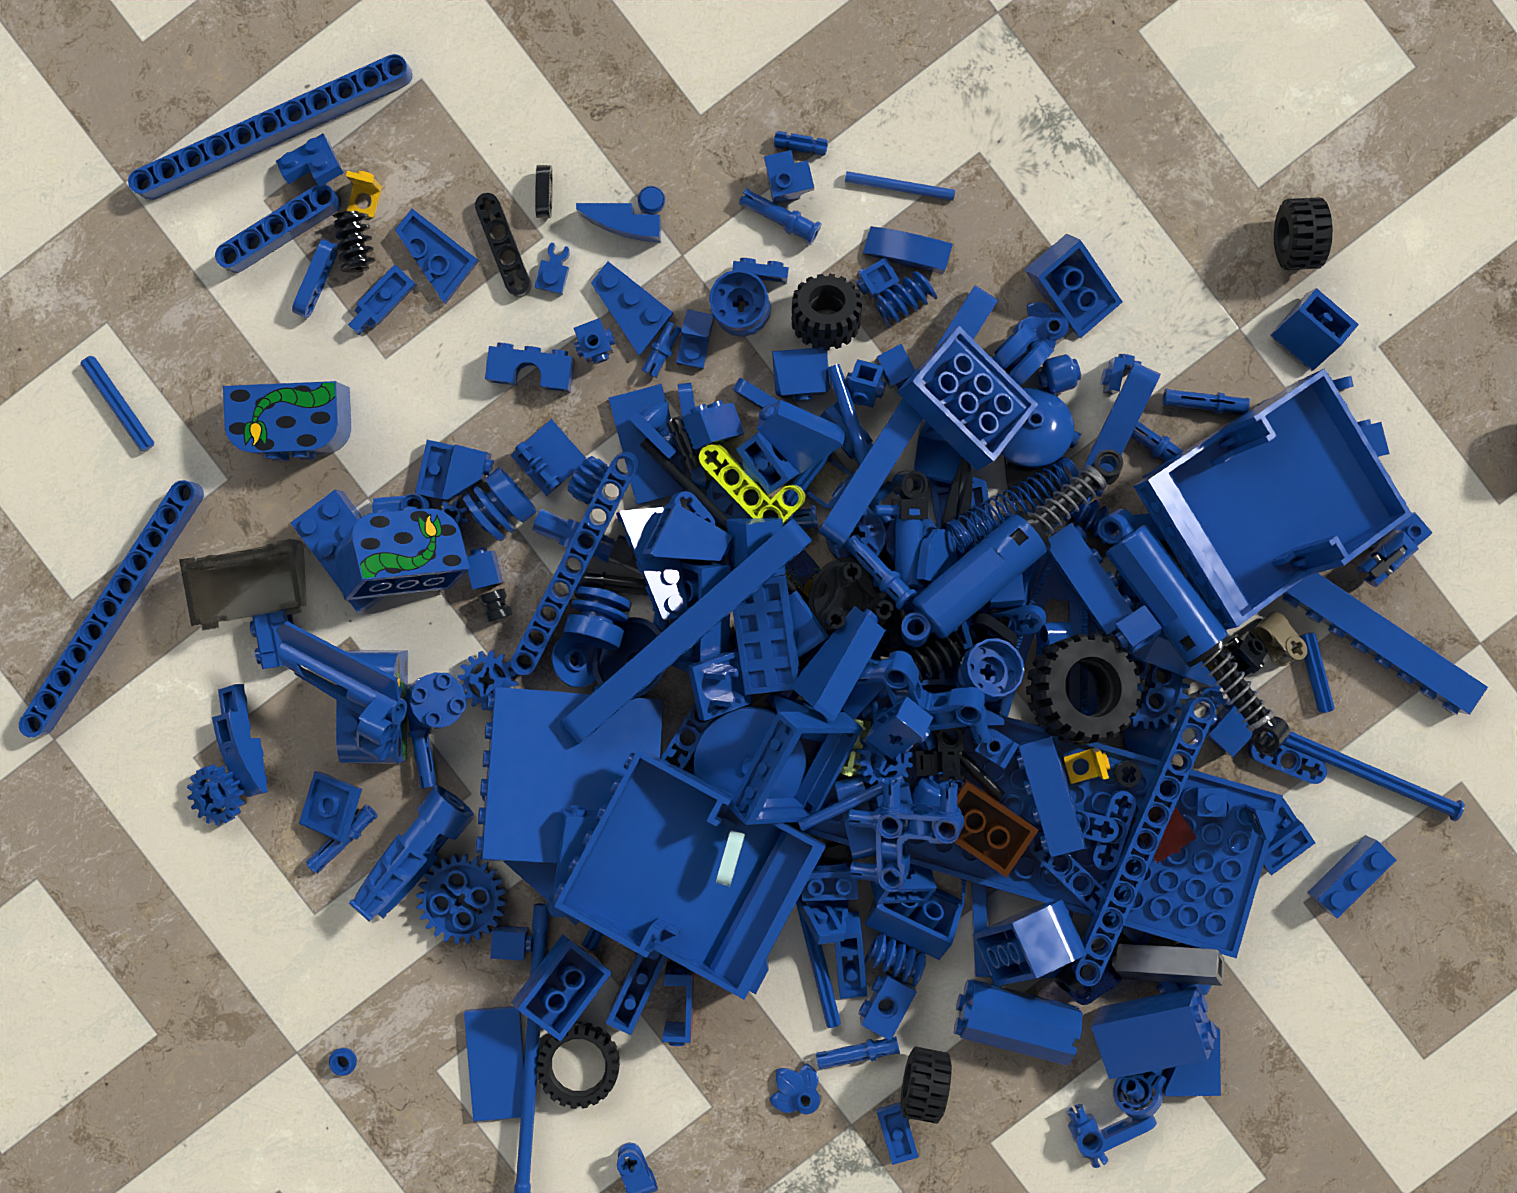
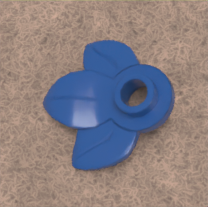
M1033 302L1027 304L1029 317L1020 321L1014 328L1013 333L1015 335L1027 323L1036 331V337L1031 342L1030 350L1039 341L1043 340L1054 349L1057 340L1067 334L1069 322L1063 314L1053 312L1047 304ZM1052 321L1059 322L1060 328L1057 331H1051L1050 323Z
M808 1063L800 1069L799 1073L789 1068H778L776 1071V1083L780 1091L770 1097L772 1105L785 1113L796 1110L802 1114L815 1112L820 1105V1095L816 1090L819 1082L817 1072ZM803 1095H806L810 1098L809 1105H804L802 1103Z

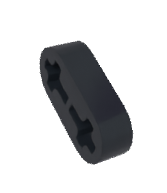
M537 165L535 186L536 218H551L553 193L552 165Z
M978 613L973 616L969 632L975 639L982 642L986 639L998 638L1009 642L1016 648L1018 636L1011 629L988 614Z

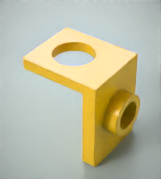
M347 171L346 177L353 183L347 211L366 213L370 218H374L382 186L374 179L373 174L365 171H358V173ZM364 193L370 195L371 205L366 209L358 208L356 205L357 197Z
M1097 748L1063 757L1071 784L1095 777H1100L1103 780L1109 778L1107 770H1110V764L1106 753L1102 754L1101 750ZM1079 758L1085 759L1089 764L1088 771L1083 775L1076 774L1072 768L1073 762Z

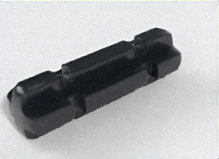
M681 417L669 419L666 425L669 432L673 433L672 439L680 457L684 458L682 462L685 469L690 471L698 468L700 461L697 454L694 455L695 449L692 448L693 444L690 443L691 439L688 438L687 430L683 429L684 423Z

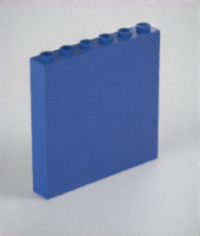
M495 687L493 694H488L487 711H492L491 722H486L485 739H489V750H484L482 767H487V778L481 779L480 796H485L484 807H479L478 824L483 825L482 836H477L476 853L481 854L480 860L557 864L564 820L561 808L570 809L572 805L586 807L587 810L598 811V808L602 807L603 804L608 805L613 795L609 792L616 779L622 780L627 769L623 766L631 752L636 754L637 750L642 749L660 758L663 700L633 698L593 734L578 744L561 724V721L591 694Z

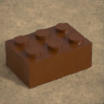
M964 778L957 789V807L962 811L965 822L959 837L954 843L1007 878L1038 832V829L1035 825ZM948 822L943 823L948 829H955L952 824Z

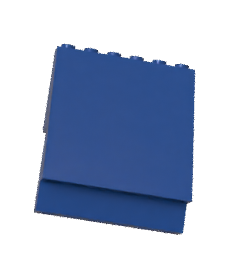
M1325 368L1303 378L1142 476L1144 479L1133 486L1196 591L1225 630L1239 627L1306 576L1346 565L1412 515L1405 500L1400 495L1390 475L1385 470L1377 453L1370 445L1362 428L1358 425L1347 403L1343 400Z
M642 749L637 750L636 754L631 752L623 766L627 769L622 780L616 779L609 792L613 795L608 805L603 804L596 816V820L599 821L594 831L590 829L582 842L585 849L581 857L576 855L568 868L571 875L567 883L562 881L554 894V897L557 898L554 907L646 958L655 950L745 1000L820 859L826 844L796 829L797 826L789 822L745 825L728 808L734 797L733 794ZM733 830L745 834L731 885L727 887L717 884L716 879L730 831Z

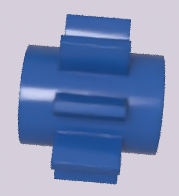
M458 500L453 502V506L443 501L444 508L441 511L449 516V511L458 513L455 520L460 532H463L461 525L464 522L470 523V520L465 518V513L468 512L469 508H458L460 505Z

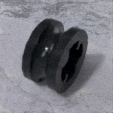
M1122 761L1117 764L1114 770L1115 779L1125 787H1133L1141 780V769L1132 761ZM1130 766L1133 767L1132 775L1134 778L1131 781L1127 778L1123 781L1122 777L1124 774L1121 770L1124 767L1130 769Z

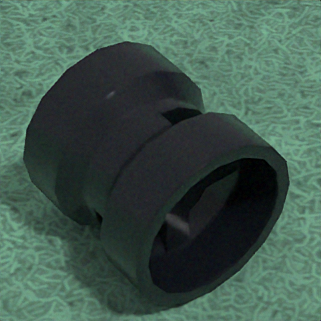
M505 588L478 596L480 604L486 609L484 613L486 623L513 615L510 606L505 604L507 597Z

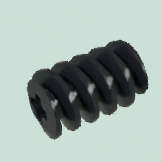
M344 211L332 215L337 219L334 221V227L339 230L336 232L335 237L337 240H340L337 244V249L342 251L339 255V260L344 262L341 265V271L354 273L369 270L368 264L376 260L374 257H368L367 253L373 251L374 247L365 245V242L372 240V236L363 234V231L370 229V225L361 223L369 215L358 211Z
M953 631L944 639L937 636L936 639L929 638L926 644L916 647V649L910 648L907 650V653L911 655L919 670L918 678L920 683H923L922 673L928 678H932V668L938 673H942L941 663H944L947 668H951V658L957 663H961V653L965 652L964 644L956 631Z

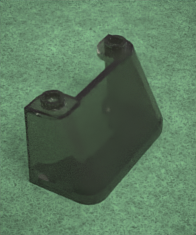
M287 539L277 541V544H267V546L242 551L208 555L197 559L195 557L179 559L191 626H201L203 631L219 628V622L284 611L285 615L302 613L301 607L307 606L303 542L301 540Z

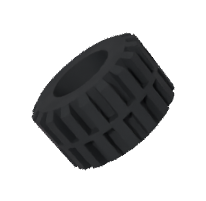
M1322 197L1284 200L1278 209L1274 225V248L1280 267L1284 270L1320 269L1328 259L1333 238L1332 217L1327 202Z
M817 274V278L808 277L806 278V283L801 282L798 285V290H795L793 293L791 320L792 329L795 330L797 338H802V343L805 345L810 343L812 348L815 349L819 347H824V350H830V347L838 349L842 348V343L847 345L851 342L852 337L855 338L861 324L862 299L860 298V291L855 289V284L851 281L847 283L846 278L842 276L836 278L835 274H829V276ZM829 309L837 313L826 315L816 311Z
M917 1046L912 1049L907 1059L901 1090V1111L904 1118L938 1124L947 1106L951 1084L952 1064L949 1053Z

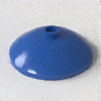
M1022 388L1038 406L1002 450L1001 455L1010 462L1022 467L1039 468L1048 466L1059 460L1068 450L1074 435L1073 418L1066 404L1055 394L1040 388ZM1031 418H1038L1040 423L1034 424Z

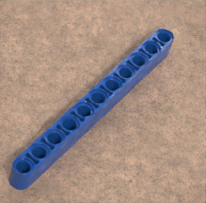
M398 54L388 55L135 169L128 177L129 187L145 199H157L405 87L412 80V70L402 56ZM396 66H403L401 74L392 75V70ZM370 78H378L376 85L367 87V82ZM353 89L350 97L342 98L344 90ZM321 100H327L326 107L322 110H317V104ZM302 111L299 120H291L295 112ZM276 122L275 130L267 133L268 125ZM246 134H251L250 141L246 144H242L241 141L243 136ZM221 145H225V152L217 156V149ZM200 156V163L196 167H192V160ZM175 168L174 175L167 179L168 170ZM149 179V186L142 190L143 181Z
M975 285L934 350L958 326L974 340L998 299ZM903 398L818 530V533L840 547L844 545L923 420Z
M180 480L171 486L20 718L19 730L24 736L29 738L49 734L54 729L202 502L204 491L198 483ZM186 487L191 489V497L188 500H185L183 497V490ZM171 510H174L176 520L171 524L168 520V514ZM156 533H159L161 543L156 547L153 543V537ZM141 556L146 560V565L142 570L138 566V560ZM126 579L131 583L128 593L123 589V583ZM111 602L116 607L113 616L108 611V606ZM96 625L101 630L98 639L93 634V629ZM81 648L86 654L83 662L78 657V652ZM65 672H68L70 675L69 684L64 682L63 675ZM50 695L55 698L54 707H51L48 702ZM35 718L40 722L39 730L34 727Z
M794 519L789 521L561 721V724L578 744L582 743L812 542V539Z
M1192 697L1185 703L1124 843L1118 864L1111 873L1104 895L1097 905V911L1093 915L1082 940L1087 954L1072 963V973L1085 986H1093L1101 979L1213 721L1216 708L1214 703L1208 698ZM1198 702H1202L1205 705L1206 711L1202 717L1198 718L1194 714V706ZM1187 728H1191L1195 735L1190 743H1185L1182 738L1183 732ZM1176 754H1180L1183 758V765L1179 769H1173L1171 766V759ZM1169 780L1172 784V790L1169 794L1162 795L1159 789L1163 781ZM1158 806L1161 811L1159 819L1150 821L1148 817L1149 810L1152 807ZM1141 833H1148L1150 838L1149 843L1145 847L1137 845V837ZM1130 859L1138 861V868L1133 873H1127L1125 869L1126 863ZM1120 885L1126 886L1127 894L1125 897L1116 899L1114 897L1116 887ZM1111 911L1115 912V921L1111 925H1104L1102 920L1104 914ZM1103 938L1105 942L1104 947L1099 951H1093L1091 949L1093 940ZM1086 964L1093 965V972L1090 976H1080L1082 966Z

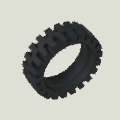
M575 1022L561 1042L550 1035L542 1046L537 1061L538 1080L540 1084H543V1091L546 1094L549 1093L550 1099L554 1102L558 1100L560 1101L559 1105L565 1107L567 1104L570 1105L571 1109H577L578 1106L584 1109L588 1108L590 1104L593 1106L598 1104L601 1099L604 1100L608 1096L618 1078L620 1056L619 1051L617 1052V1045L615 1041L612 1042L611 1036L608 1033L605 1034L601 1027L597 1026L595 1028L592 1026V1023L588 1022L586 1024ZM573 1039H584L594 1043L601 1050L605 1059V1073L602 1080L594 1087L585 1091H573L564 1087L556 1079L552 1069V1058L555 1051L563 1043Z

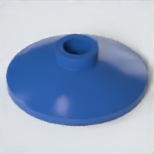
M565 635L556 642L552 651V666L556 676L564 684L571 687H584L594 682L596 679L593 673L592 661L595 647L572 640ZM571 656L575 659L574 666L571 664Z

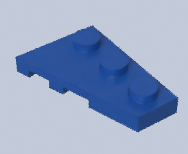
M411 208L395 231L446 305L478 264L479 260Z

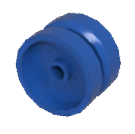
M1027 323L1014 336L1011 334L994 352L995 355L992 357L1003 370L1007 367L1010 369L1008 375L1019 386L1054 351L1045 340L1039 341L1030 351L1026 348L1036 337V331Z

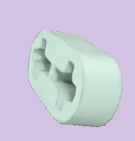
M733 830L730 831L716 879L717 884L730 887L745 834Z

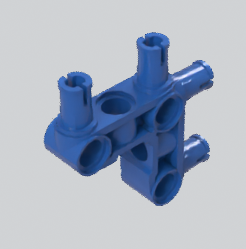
M895 651L889 655L888 659H882L879 664L865 666L857 680L858 685L882 682L887 689L893 706L907 696L933 717L928 727L930 729L928 737L919 744L921 750H927L926 744L929 750L937 746L938 743L933 730L969 726L975 743L981 744L979 736H981L983 743L989 742L992 738L985 721L987 711L984 706L985 694L983 691L975 687L952 689L951 692L936 694L923 690L918 678L919 670L913 658L907 652ZM875 709L873 711V721L888 709Z
M892 778L883 779V803L878 809H875V811L850 809L849 820H852L849 821V827L873 828L876 832V864L853 861L850 869L851 879L875 881L876 884L886 891L895 892L902 887L909 874L910 854L907 853L908 839L928 840L929 843L948 844L956 841L965 822L962 811L957 807V783L951 782V787H949V782L940 783V806L902 804L900 802L901 780L894 778V783H892ZM887 818L894 819L898 825L891 824ZM948 822L952 824L955 829H948L947 827H945L943 823ZM889 871L897 873L899 877L892 876Z

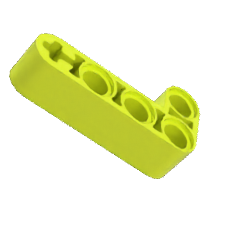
M707 445L700 451L699 461L701 465L752 518H765L766 511L771 509L777 512L779 518H783L784 524L803 505L805 493L802 488L797 485H788L772 498L747 475L744 468L721 445ZM709 451H717L719 453L716 457L721 464H725L728 461L729 465L723 467L718 472L717 469H720L721 466L717 462L710 463L708 461L711 457L708 454ZM730 469H734L739 473L740 478L735 485L728 483L726 479V474ZM750 489L755 490L759 494V501L755 505L749 504L745 498L747 491ZM788 490H794L798 494L799 499L796 505L792 506L786 503L784 496Z

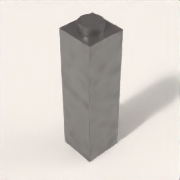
M1118 944L1117 953L1113 954L1112 965L1113 969L1122 979L1222 986L1225 958L1218 949Z

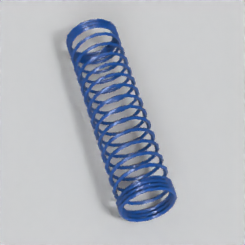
M1063 457L1057 460L1055 465L1050 464L1048 469L1043 468L1041 473L1036 472L1033 477H1027L1025 482L1020 481L1018 486L1013 485L1010 490L1005 489L1003 494H997L995 499H988V503L982 502L980 507L975 506L973 512L966 511L965 516L959 515L957 520L952 519L947 522L946 529L953 536L956 548L965 554L974 548L972 538L978 544L982 541L981 536L983 538L986 537L981 531L977 520L982 525L987 536L989 535L988 531L992 532L984 515L988 518L994 530L999 525L995 521L992 511L1002 524L1005 519L999 506L1009 518L1012 514L1006 501L1013 508L1014 512L1019 510L1014 497L1020 503L1024 513L1027 514V511L1035 513L1037 505L1033 501L1028 487L1035 494L1040 506H1043L1042 503L1045 505V501L1040 496L1035 482L1040 486L1046 498L1053 499L1045 487L1043 478L1054 493L1057 489L1052 482L1050 474L1056 479L1062 489L1063 483L1070 485V478L1065 471L1064 465L1068 468L1072 477L1078 478L1079 471L1070 459ZM1051 467H1055L1056 475L1050 471ZM1044 471L1048 472L1049 480L1042 475ZM1036 475H1040L1042 485L1035 479ZM1029 479L1033 480L1034 489L1027 483ZM1020 484H1025L1027 493L1020 488ZM1014 487L1018 489L1019 497L1012 492ZM1006 492L1010 493L1012 502L1005 496ZM1021 492L1029 501L1033 512H1031L1028 509L1027 505L1025 504L1022 498ZM999 496L1003 497L1005 507L997 500ZM991 500L995 501L997 511L990 505ZM983 505H987V506H988V511H989V514H990L991 518H990L989 515L982 509V506H983ZM976 509L980 510L982 520L975 514ZM968 513H971L973 515L976 527L967 518ZM961 517L965 519L969 532L960 523ZM969 524H970V525L972 526V528L975 530V532H976V534H977V536H978L979 541L976 539V537H975L974 534L972 533V530H971Z

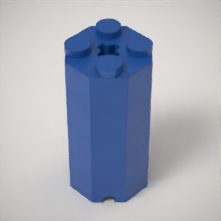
M974 979L966 981L964 992L959 994L956 1003V1010H959L960 1014L954 1024V1034L959 1035L963 1039L1069 1066L1077 1052V1047H1073L1075 1039L1080 1040L1082 1033L1083 1013L1079 1010L1078 1006Z

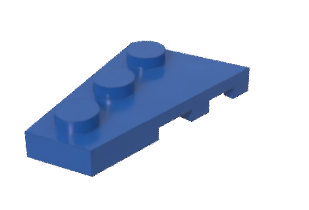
M607 261L591 282L640 357L674 313L609 261Z

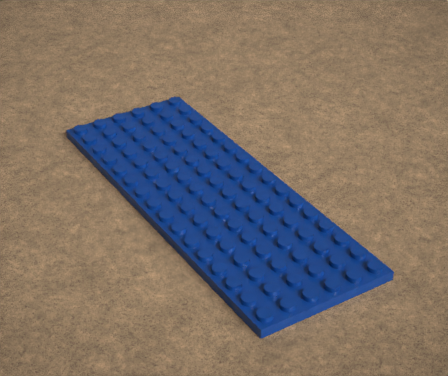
M889 695L884 699L879 697L874 703L878 710L888 709L893 706ZM873 712L867 718H864L863 716L857 718L866 721H871L870 728L874 723ZM1001 715L1004 717V725H989L1017 742L1019 746L1052 737L1045 732L1046 727ZM961 727L964 733V752L1005 792L998 801L1035 825L1038 830L1043 831L1042 826L1036 825L1032 809L1036 808L1034 797H1028L1024 784V781L1028 780L1026 769L1021 770L1017 761L1016 754L1020 753L1019 746L1004 769L974 750L976 744L972 742L973 735L970 727ZM947 729L944 731L954 742L958 741L959 734L956 730ZM1053 736L1075 809L1103 816L1109 797L1114 791L1126 790L1134 796L1136 808L1127 833L1128 836L1160 760L1098 742L1083 745H1074L1073 742L1065 743L1059 741L1058 736ZM992 741L989 745L991 751H997L1000 747L998 741ZM918 742L909 750V752L914 753V756L908 759V762L912 763L913 767H907L905 771L909 776L908 778L903 777L905 783L908 782L911 795L920 779L929 778V776H917L916 748H920ZM926 744L927 750H924V753H933V750L938 752V744L932 750H929ZM1092 748L1101 750L1102 754L1106 753L1110 764V770H1107L1108 779L1103 780L1100 777H1095L1073 784L1070 783L1063 759L1064 756ZM1079 758L1073 762L1072 768L1076 774L1083 775L1088 771L1089 764L1085 759ZM1132 761L1138 765L1142 773L1140 782L1133 787H1125L1118 783L1114 776V770L1118 763ZM1171 763L1173 769H1179L1181 767L1179 765ZM960 764L961 774L965 773V779L974 784L975 786H977L978 788H980L981 790H983L984 792H986L987 794H989L990 796H992ZM1130 766V769L1124 767L1121 770L1124 774L1122 777L1123 781L1126 778L1130 781L1134 778L1132 775L1133 767ZM1191 769L1124 926L1202 949H1218L1221 954L1237 959L1270 841L1255 834L1244 803L1263 806L1278 814L1283 795ZM839 773L835 781L854 777L855 775L847 776ZM955 779L946 781L949 782V787H951V782L957 783L958 787L962 783V781H955ZM1169 780L1161 783L1159 788L1161 794L1167 795L1171 792L1172 784ZM835 782L819 811L839 802ZM864 782L865 789L872 787L871 784ZM1196 787L1226 788V817L1196 816ZM1123 795L1122 799H1116L1115 804L1119 806L1118 813L1111 812L1110 816L1118 817L1125 821L1126 817L1121 816L1120 813L1123 807L1129 806V802L1126 801V796ZM869 800L870 810L874 811L872 800ZM811 806V808H808L809 812H811L813 806ZM1158 806L1152 807L1148 812L1150 821L1158 820L1161 815ZM842 813L802 831L850 846ZM1077 814L1081 830H1083L1086 821L1083 816ZM1090 817L1091 827L1087 834L1093 835L1092 830L1099 831L1100 825L1094 824L1096 818ZM894 819L888 820L891 824L898 825ZM1117 823L1119 826V836L1121 833V826L1119 823ZM1108 824L1106 834H1113L1114 829L1110 828ZM1141 833L1137 837V845L1139 847H1145L1149 843L1148 833ZM1036 837L1033 840L1035 843L1033 849L1040 848L1043 850L1041 840ZM1084 838L1086 849L1068 854L1105 888L1113 869L1101 870L1093 863L1091 853L1095 840ZM907 840V853L910 854V864L1044 903L1062 899L1068 910L1092 917L1094 915L1027 848L1006 878L954 842L935 844L929 843L928 840ZM1105 843L1107 845L1105 852L1098 854V857L1102 860L1101 864H1104L1106 860L1111 861L1112 856L1108 854L1110 845L1116 848L1117 844ZM1050 852L1046 853V854H1047L1046 857H1043V860H1044V861H1046V859H1047L1048 855L1050 854ZM1060 855L1054 858L1052 862L1054 870L1062 871L1067 867L1066 857ZM1130 859L1125 866L1126 872H1135L1138 868V861ZM1079 875L1073 880V887L1076 890H1084L1088 885V880L1084 875ZM1120 885L1114 890V897L1116 899H1122L1127 894V888L1124 885ZM1092 890L1089 896H1091L1097 902L1098 905L1101 898ZM1115 912L1103 916L1102 920L1114 922L1116 919Z

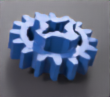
M490 650L487 657L484 651L478 652V659L473 655L469 656L468 659L471 664H462L461 668L465 670V674H460L457 677L464 680L462 687L467 692L465 694L466 699L470 697L473 699L471 706L475 707L481 703L482 710L487 709L488 694H493L495 687L511 688L512 686L519 685V682L513 680V676L517 675V673L510 670L511 661L505 663V654L503 653L496 658L495 650ZM485 662L483 670L479 673H472L477 665ZM497 665L502 668L505 676H501L498 672ZM490 674V678L494 679V683L487 687V682L483 681L482 678ZM471 684H475L479 689V695L473 690Z
M860 739L863 747L862 749L858 748L855 750L856 753L860 754V758L854 760V763L861 765L857 774L865 776L863 779L865 783L874 786L881 783L883 779L891 778L900 773L903 777L908 778L909 775L905 770L907 767H913V764L908 762V759L914 756L913 752L900 753L893 759H890L868 740Z
M212 764L208 767H203L190 777L193 783L187 785V788L192 791V794L187 796V798L194 801L191 809L199 810L198 818L206 816L207 824L214 821L215 825H220L235 819V816L241 813L239 807L244 805V801L239 798L240 795L244 794V791L237 788L240 780L234 781L232 779V771L226 774L225 766L217 768L215 764Z

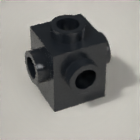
M1250 631L1241 637L1235 635L1225 644L1227 649L1224 653L1231 654L1229 660L1232 663H1238L1236 669L1238 672H1244V677L1250 673L1258 672L1264 666L1263 660L1268 650L1264 647L1261 640L1257 639Z

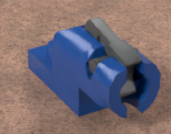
M1411 512L1412 515L1373 544L1369 548L1371 552L1356 566L1358 573L1363 571L1365 573L1369 572L1370 575L1364 580L1374 587L1380 585L1389 575L1401 567L1409 557L1418 551L1419 548L1417 546L1432 534V531L1415 512Z

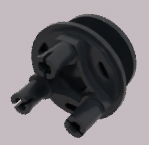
M855 557L839 558L826 564L816 574L810 586L808 596L810 611L829 636L845 624V617L854 606L862 612L866 609L873 612L880 618L877 624L881 627L892 615V598L886 592L882 593L879 587L873 585L874 577Z

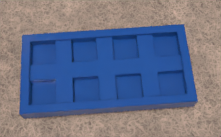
M786 575L771 577L733 611L745 695L794 690L791 685L800 675Z

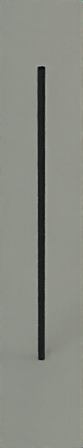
M646 438L640 446L685 491L694 494L714 520L728 533L727 519L729 518L670 459ZM786 576L788 593L791 595L797 590L809 607L808 596ZM933 730V734L938 741L939 730ZM943 732L942 737L946 743H955L945 732ZM960 751V764L996 800H999L1005 792L964 751Z

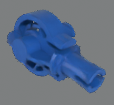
M1164 1069L1117 1078L1113 1087V1097L1117 1106L1127 1116L1134 1119H1145L1155 1114L1162 1104V1088L1167 1081L1162 1076ZM1121 1091L1127 1093L1129 1102L1127 1101L1126 1095L1124 1093H1121Z

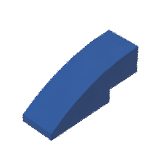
M576 203V210L580 216L608 232L640 241L661 242L660 215L634 214L632 203Z
M871 226L863 254L879 259L886 257L888 261L914 269L918 267L943 275L953 244L918 234Z

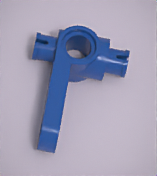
M1082 1104L1074 1105L1077 1113H1075L1072 1107L1066 1111L1071 1119L1068 1128L1081 1156L1089 1158L1093 1168L1101 1167L1098 1158L1103 1165L1108 1162L1104 1152L1150 1131L1157 1125L1154 1115L1145 1119L1127 1117L1100 1130L1093 1115L1086 1114ZM1087 1134L1095 1135L1091 1142H1082Z

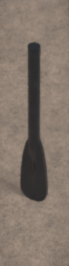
M962 456L948 493L940 529L947 530V522L952 519L957 520L959 515L965 516L966 511H971L972 469L971 465ZM961 517L960 523L968 531L965 519Z

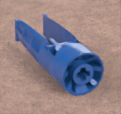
M438 785L432 788L416 808L419 814L418 818L403 836L398 834L362 883L354 899L349 902L368 922L377 914L384 919L387 916L386 914L423 878L424 873L428 872L431 866L435 864L439 858L437 852L449 838L456 840L474 819L473 811L447 789Z

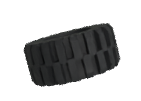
M1084 633L1056 641L1054 644L1044 648L1042 655L1036 656L1033 661V666L1036 668L1028 672L1027 679L1031 680V685L1026 686V695H1031L1032 702L1028 703L1030 711H1036L1038 716L1035 717V720L1039 726H1047L1045 729L1046 733L1052 737L1058 736L1059 741L1065 743L1073 742L1074 745H1083L1114 738L1120 734V730L1127 729L1131 724L1129 717L1136 716L1139 710L1135 704L1137 701H1141L1142 692L1138 691L1137 685L1141 684L1140 675L1136 676L1133 670L1137 667L1133 660L1128 661L1126 658L1128 652L1123 647L1115 648L1116 642L1110 638L1102 640L1101 635H1086ZM1076 663L1088 667L1096 675L1101 686L1100 704L1097 710L1090 716L1077 711L1070 703L1066 694V676L1072 665Z

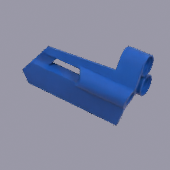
M288 621L284 622L276 630L282 641L278 650L279 659L282 664L292 670L298 677L359 713L360 717L358 719L360 722L354 736V740L357 741V749L378 761H383L392 749L400 722H402L407 712V702L400 698L397 678ZM322 677H324V678H326V679H328V680H330V681H332V682H334V683H336V684H338V685H340V686H342V687H339V686H337V685H335V684H333V683H331V682H329V681L323 679Z

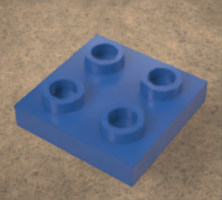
M733 649L687 666L700 720L706 721L752 703L751 695H745L738 649Z

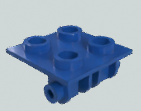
M552 419L526 442L518 444L515 447V451L511 454V457L546 496L569 478L582 464L583 460L587 459Z

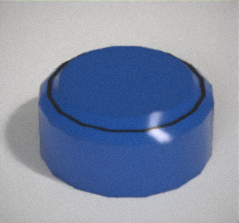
M647 186L640 191L638 206L642 212L655 215L663 209L665 196L661 189L655 186Z

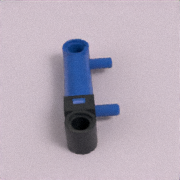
M900 471L892 479L891 485L894 494L901 499H891V505H875L873 512L875 516H891L892 519H895V572H898L901 575L900 579L910 589H914L918 595L925 589L923 582L916 579L920 546L923 540L924 519H928V499L918 498L925 495L928 489V481L925 475L919 471ZM909 478L913 481V488L910 492L906 488V482ZM873 578V585L878 587L879 583ZM911 603L905 607V609L914 610Z

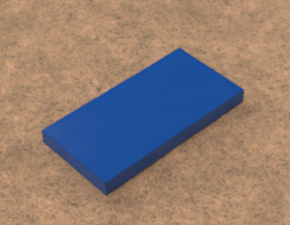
M662 384L609 397L622 451L631 452L638 460V468L631 481L636 504L639 505L673 496L677 492L685 491L640 446L647 437L629 420L636 412L640 413L654 403L667 402ZM669 409L664 423L658 430L659 433L667 427L666 422L671 419ZM678 453L671 461L686 475L682 458ZM625 459L627 470L630 472L632 469L631 463Z
M515 1006L465 1010L464 1018L473 1121L520 1118L524 1072L521 1012Z

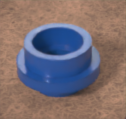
M338 1048L329 1058L330 1069L339 1076L350 1074L357 1065V1057L349 1048ZM345 1057L348 1060V1064H341L339 1058Z

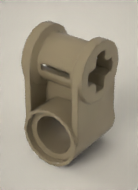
M1271 612L1253 629V635L1261 640L1264 647L1268 650L1267 654L1272 662L1279 667L1287 666L1292 660H1302L1307 655V646L1304 640L1295 632L1287 618L1279 612Z

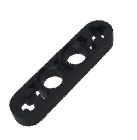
M483 193L476 199L475 209L508 292L515 297H524L531 289V280L504 210L495 195ZM486 200H489L491 204L495 203L492 206V211L497 219L491 220L488 212L481 210V208L485 207L484 202ZM496 225H502L506 230L505 236L499 240L491 237V230ZM505 251H512L516 256L515 262L508 266L502 264L501 255ZM515 270L521 281L525 280L521 290L518 291L515 287L511 288V285L515 283L511 273L506 275L505 272Z

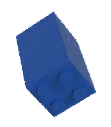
M1197 986L1101 1006L1091 1028L1109 1079L1208 1061L1211 1049L1214 1048L1213 1043L1217 1038V1032L1212 1021L1209 1022L1207 1018V1002L1204 995L1199 994Z

